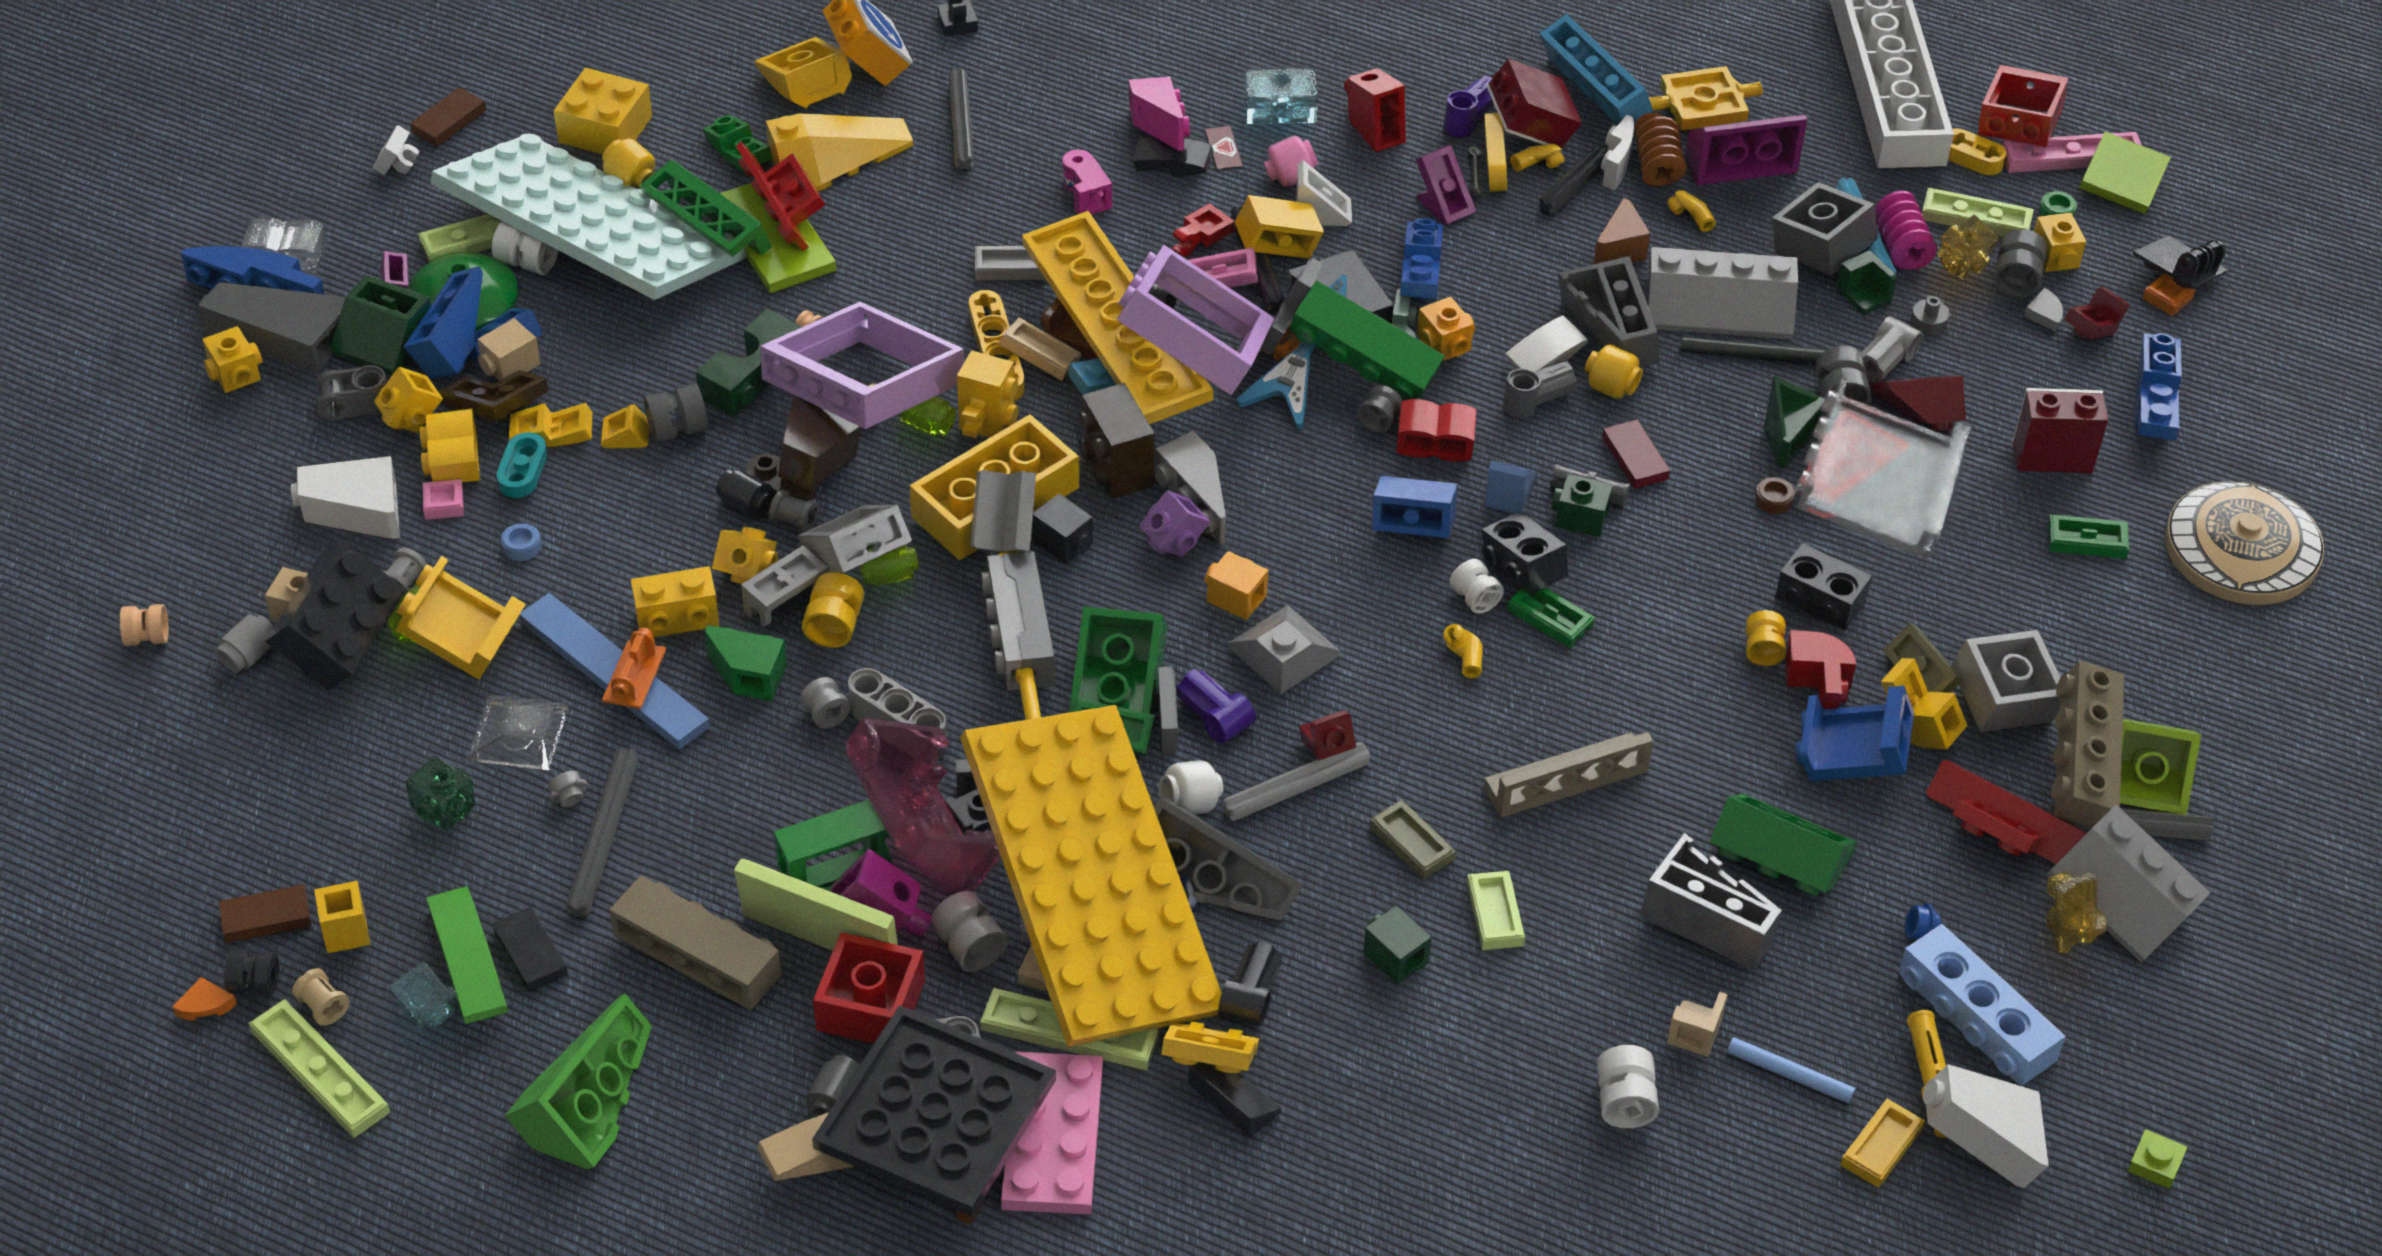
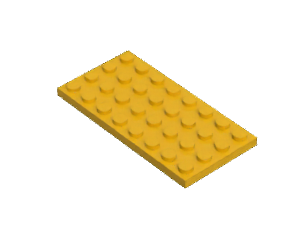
M1112 705L964 730L960 740L1067 1047L1170 1026L1173 1023H1184L1217 1016L1222 992L1117 706Z

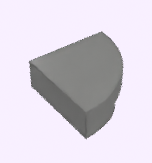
M2044 288L2026 307L2024 317L2057 332L2063 316V307L2059 299L2052 292Z

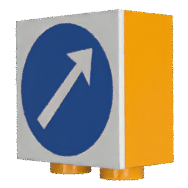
M832 0L822 10L842 52L882 85L886 86L913 63L892 20L868 0Z

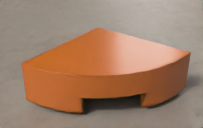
M200 977L172 1006L176 1017L195 1021L196 1017H205L216 1013L217 1016L223 1015L233 1009L237 1003L233 994Z

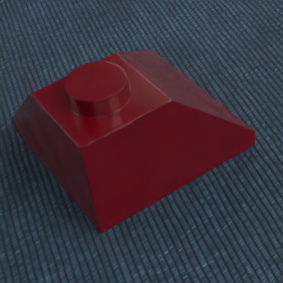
M1963 375L1869 382L1872 393L1916 423L1931 424V431L1954 429V422L1966 421Z

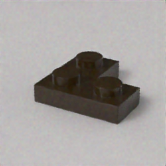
M521 370L494 384L466 376L439 390L443 398L441 404L458 410L472 409L473 414L483 416L490 421L501 420L507 416V413L521 406L530 405L534 402V399L549 392L547 378Z

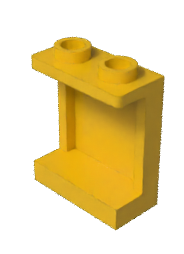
M441 556L434 568L428 564L424 567L415 582V585L420 587L417 594L413 595L408 592L396 613L400 614L402 618L395 631L480 680L526 604L512 596L505 607L446 573L444 567L448 559Z

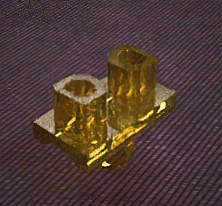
M2063 871L2047 880V893L2055 898V906L2047 913V926L2055 932V948L2059 952L2064 954L2074 944L2079 942L2092 943L2097 939V936L2106 931L2107 917L2103 912L2097 910V878L2093 874L2088 872L2076 878L2068 871Z

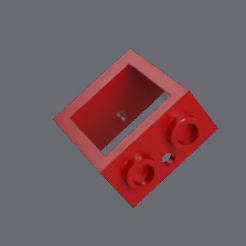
M2000 65L1982 103L1978 134L2047 148L2064 109L2069 78ZM2027 82H2033L2035 86L2030 87ZM2003 103V104H2009V105H2014V106H2019V107H2025V108H2030V109H2035V110H2040V111H2046L2047 113L2036 112V111H2031V110H2026V109H2021V108H2015V107H2010V106H2005V105H2000V104ZM2017 114L2020 118L2013 117L2012 115Z

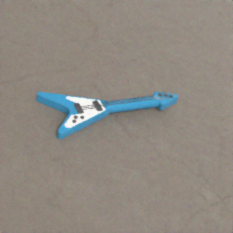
M1342 275L1329 288L1346 297L1347 276ZM1301 341L1298 349L1289 353L1237 398L1238 406L1245 407L1273 396H1282L1287 402L1296 428L1302 429L1304 427L1311 363L1310 356L1316 346Z

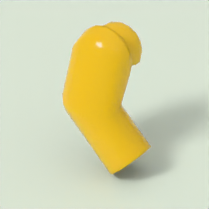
M1556 144L1537 145L1510 157V164L1515 171L1519 172L1545 160L1547 167L1553 169L1563 164L1565 157L1560 152L1562 149Z
M1458 624L1449 625L1444 630L1443 638L1446 641L1447 647L1462 658V674L1468 678L1479 677L1482 673L1483 653L1480 639Z

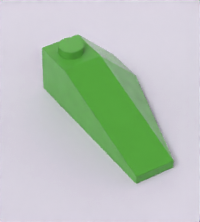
M626 994L620 995L523 1092L505 1114V1117L532 1149L587 1170L594 1168L616 1140L619 1130L616 1121L621 1107L627 1105L630 1096L627 1087L633 1070L639 1068L652 1025Z

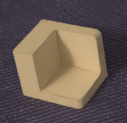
M1719 991L1713 1009L1686 1000L1682 1001L1680 1006L1677 1005L1671 1020L1667 1044L1709 1057L1723 1019L1728 994Z

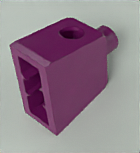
M869 849L831 886L830 892L892 915L896 932L902 928L917 937H921L931 921L932 916L915 907L921 890L919 882Z

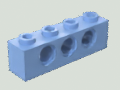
M1943 924L1905 948L1899 974L1903 977L1905 983L1926 998L1940 1016L1947 1018L1964 1034L1970 1044L1981 1049L1995 1063L2000 1072L2010 1076L2019 1086H2023L2058 1061L2066 1036Z

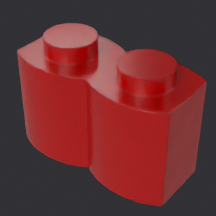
M1421 399L1401 401L1396 452L1413 458L1435 456L1451 462L1472 460L1477 409L1458 403L1437 405Z

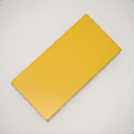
M1887 1098L1843 1155L1840 1165L1879 1188L1922 1131L1925 1120Z

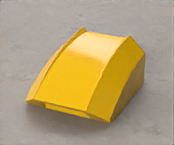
M817 37L762 57L754 62L762 75L780 94L806 109L810 104L837 93L844 94L852 78L847 56L842 50Z

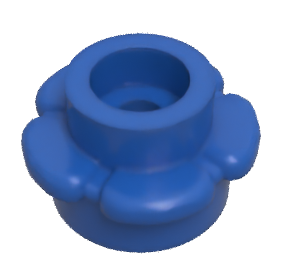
M1925 903L1923 906H1911L1905 919L1906 936L1911 939H1920L1941 925L1940 915L1935 913L1930 903Z

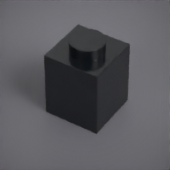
M1058 494L1033 513L1032 540L1066 564L1078 554L1085 553L1093 543V517L1061 494Z

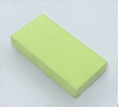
M1509 871L1468 874L1467 887L1482 950L1524 946L1525 935Z

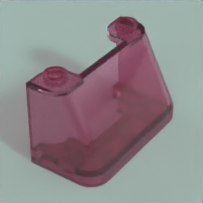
M863 717L847 740L846 752L898 852L947 893L954 895L962 891L974 892L1001 855L992 830H986L981 833L977 830L967 829L964 834L962 833L937 788L938 783L947 772L943 765H938L939 748H946L949 743L942 728Z

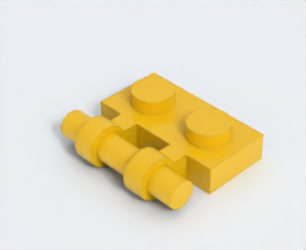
M1194 1021L1190 1025L1173 1023L1163 1039L1161 1055L1170 1056L1174 1062L1183 1065H1195L1198 1062L1213 1064L1217 1070L1222 1072L1238 1073L1241 1070L1248 1071L1254 1055L1257 1054L1259 1038L1245 1036L1242 1030L1230 1028L1228 1032L1205 1028L1204 1023Z

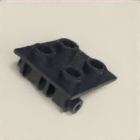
M2168 235L2133 251V255L2143 260L2145 266L2164 272L2171 276L2177 285L2184 288L2194 289L2228 272V269L2220 265L2225 255V246L2218 240H2211L2205 245L2191 249Z

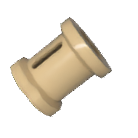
M315 968L307 971L293 985L292 994L300 1003L308 1005L313 1011L314 1020L320 1025L326 1026L336 1022L345 1014L349 1007V997L342 991H336L331 986L329 978L322 969Z

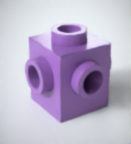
M1167 490L1160 500L1150 508L1148 515L1139 526L1149 536L1147 542L1155 551L1162 555H1166L1168 552L1184 557L1196 545L1197 539L1211 521L1189 498Z

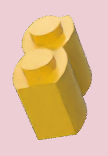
M472 409L427 414L426 426L419 428L422 449H428V452L421 453L424 476L431 475L432 482L462 479V483L479 481L478 440Z

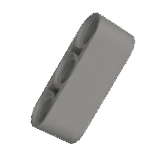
M858 669L851 674L848 680L849 702L851 703L850 711L857 720L923 761L937 760L946 753L947 725L943 712L875 669Z

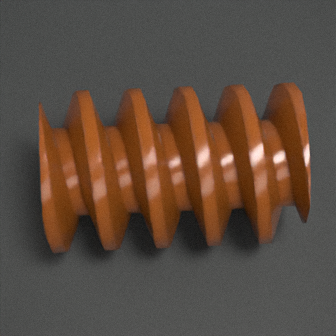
M1655 112L1645 113L1637 120L1634 126L1643 181L1652 187L1675 183L1686 172L1678 124L1672 118L1665 117L1662 114Z

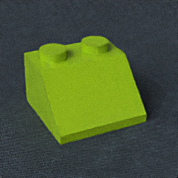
M2123 719L2120 804L2176 814H2187L2201 734L2191 730Z

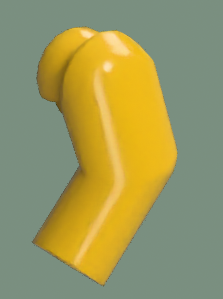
M1677 191L1675 196L1668 199L1667 204L1675 215H1680L1686 209L1702 232H1708L1715 227L1716 221L1706 204L1688 192Z

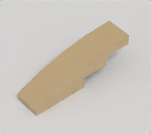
M828 1113L803 1121L759 1141L757 1149L775 1181L853 1167V1165L813 1149L812 1138Z

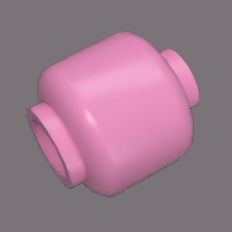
M1292 136L1271 145L1268 148L1269 160L1263 162L1271 182L1278 179L1279 183L1285 188L1297 185L1299 162L1304 160L1312 168L1318 166V161L1308 139L1302 141L1298 136Z

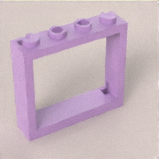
M1165 245L1162 246L1157 255L1150 251L1118 302L1123 307L1117 318L1119 322L1230 395L1233 394L1251 368L1274 321V317ZM1153 283L1240 339L1241 343L1237 351L1149 294L1148 292Z
M862 302L853 304L760 346L762 380L864 429L956 387L957 374L964 364L963 348ZM864 314H867L868 320H864ZM862 342L914 367L877 385L868 387L817 363V361Z

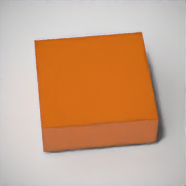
M2163 273L2144 290L2142 299L2173 316L2193 299L2196 289L2181 287L2173 281L2171 276Z

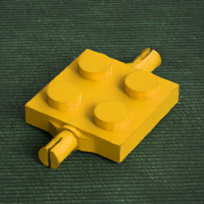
M1727 66L1661 75L1660 88L1664 96L1649 97L1653 111L1668 109L1674 114L1680 129L1688 130L1747 121L1749 109L1743 98L1762 96L1763 89L1759 81L1748 84L1738 83L1731 76Z

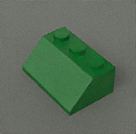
M1747 794L1728 796L1710 839V843L1720 847L1718 851L1720 855L1737 862H1741L1743 857L1758 863L1756 870L1777 879L1780 878L1782 873L1796 879L1795 887L1813 895H1818L1820 890L1827 892L1834 888L1858 843Z

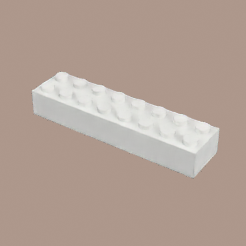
M1830 0L1877 168L1947 166L1954 133L1913 0Z

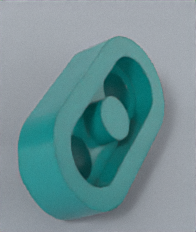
M526 432L518 434L509 440L496 473L498 488L503 495L511 498H520L529 495L536 488L547 459L546 444L540 435Z

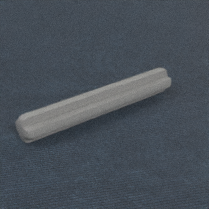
M1357 742V748L1322 760L1317 759L1225 798L1222 805L1223 811L1230 821H1236L1368 765L1370 753L1364 743Z

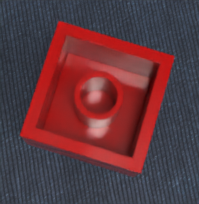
M840 932L813 999L816 1031L874 1044L899 1005L914 1011L925 983L923 951Z

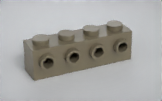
M2079 660L2068 673L2062 674L2056 688V694L2060 697L2059 711L2055 719V729L2058 730V744L2053 755V762L2057 765V772L2051 794L2052 798L2055 799L2056 817L2093 828L2115 805L2120 808L2124 674Z
M640 876L609 909L613 936L750 1011L782 976L779 950L770 941L764 938L758 939L748 934L735 922L728 919L723 920L711 914L696 901L689 902L674 894L663 883H654Z

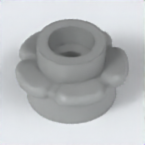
M577 771L561 773L548 783L550 791L548 798L550 802L561 804L564 808L574 806L583 800V793L587 790V781L581 779Z

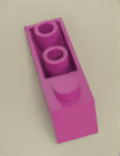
M1159 77L1129 80V109L1133 125L1179 151L1184 150V137H1190L1189 117L1185 116L1184 102H1181L1180 90L1174 89L1171 78Z

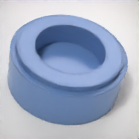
M515 524L508 527L501 535L503 553L513 561L530 560L537 556L541 550L540 533L532 525Z

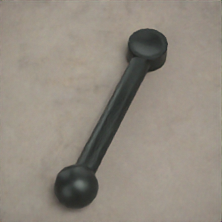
M1471 147L1468 152V158L1472 160V187L1469 190L1472 199H1479L1483 194V190L1479 186V160L1483 152L1478 147Z

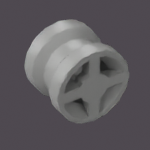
M822 677L812 681L805 687L800 696V703L808 712H812V719L819 728L826 729L838 725L847 717L851 709L849 700L844 694L839 693L838 685L829 677Z

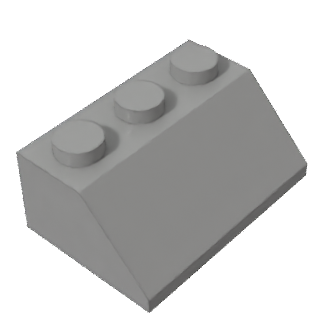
M2117 805L2047 873L2141 963L2210 894L2198 880Z

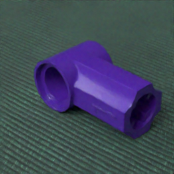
M1485 75L1481 79H1476L1465 90L1453 91L1448 95L1443 124L1446 133L1455 137H1467L1473 133L1475 122L1494 106L1487 89V85L1492 78Z
M1191 670L1184 675L1183 680L1176 688V696L1202 718L1207 733L1217 743H1225L1256 722L1254 708L1244 695L1237 692L1230 695L1203 670Z

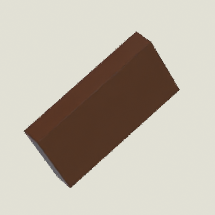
M459 87L410 123L411 131L431 144L439 146L485 112V101Z
M305 884L219 901L222 929L226 943L312 926Z

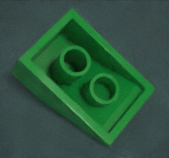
M1083 606L1069 713L1073 712L1076 698L1152 714L1158 689V667L1163 665L1168 627L1163 614Z

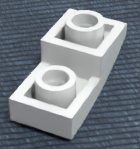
M1626 115L1618 126L1613 125L1605 141L1609 147L1601 164V169L1604 170L1602 185L1612 190H1615L1621 183L1630 160L1634 122L1633 117Z
M1561 316L1525 337L1506 352V357L1516 369L1523 368L1535 372L1552 366L1556 362L1562 363L1567 361L1588 343V339L1570 321Z

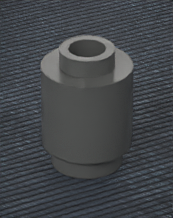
M835 1055L830 1061L823 1064L805 1099L814 1117L830 1112L859 1068V1063L850 1057Z

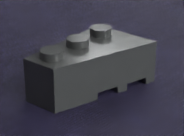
M1629 256L1558 273L1561 304L1602 348L1611 344L1634 354L1639 359V367L1660 363L1658 332Z

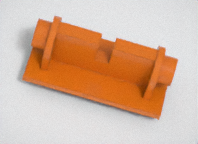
M642 627L632 633L607 686L602 702L636 709L642 708L667 650L666 647L655 645L653 632L650 629Z

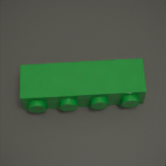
M1317 280L1295 312L1289 330L1300 341L1306 344H1313L1325 351L1332 360L1351 366L1359 371V374L1366 380L1378 382L1383 386L1392 388L1400 395L1403 401L1421 399L1445 355Z

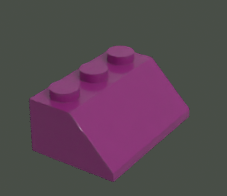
M1806 115L1710 126L1689 131L1685 159L1696 184L1704 185L1798 173L1808 120Z

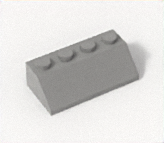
M1651 247L1646 283V302L1657 330L1793 340L1798 289L1797 258Z

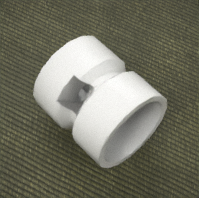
M503 221L499 223L492 241V255L494 259L515 267L520 265L522 269L540 275H546L551 270L559 253V250Z
M1621 1045L1604 1051L1597 1060L1598 1083L1601 1088V1115L1604 1121L1611 1126L1619 1128H1636L1652 1122L1658 1116L1659 1104L1657 1088L1654 1085L1656 1076L1654 1058L1651 1052L1635 1045Z

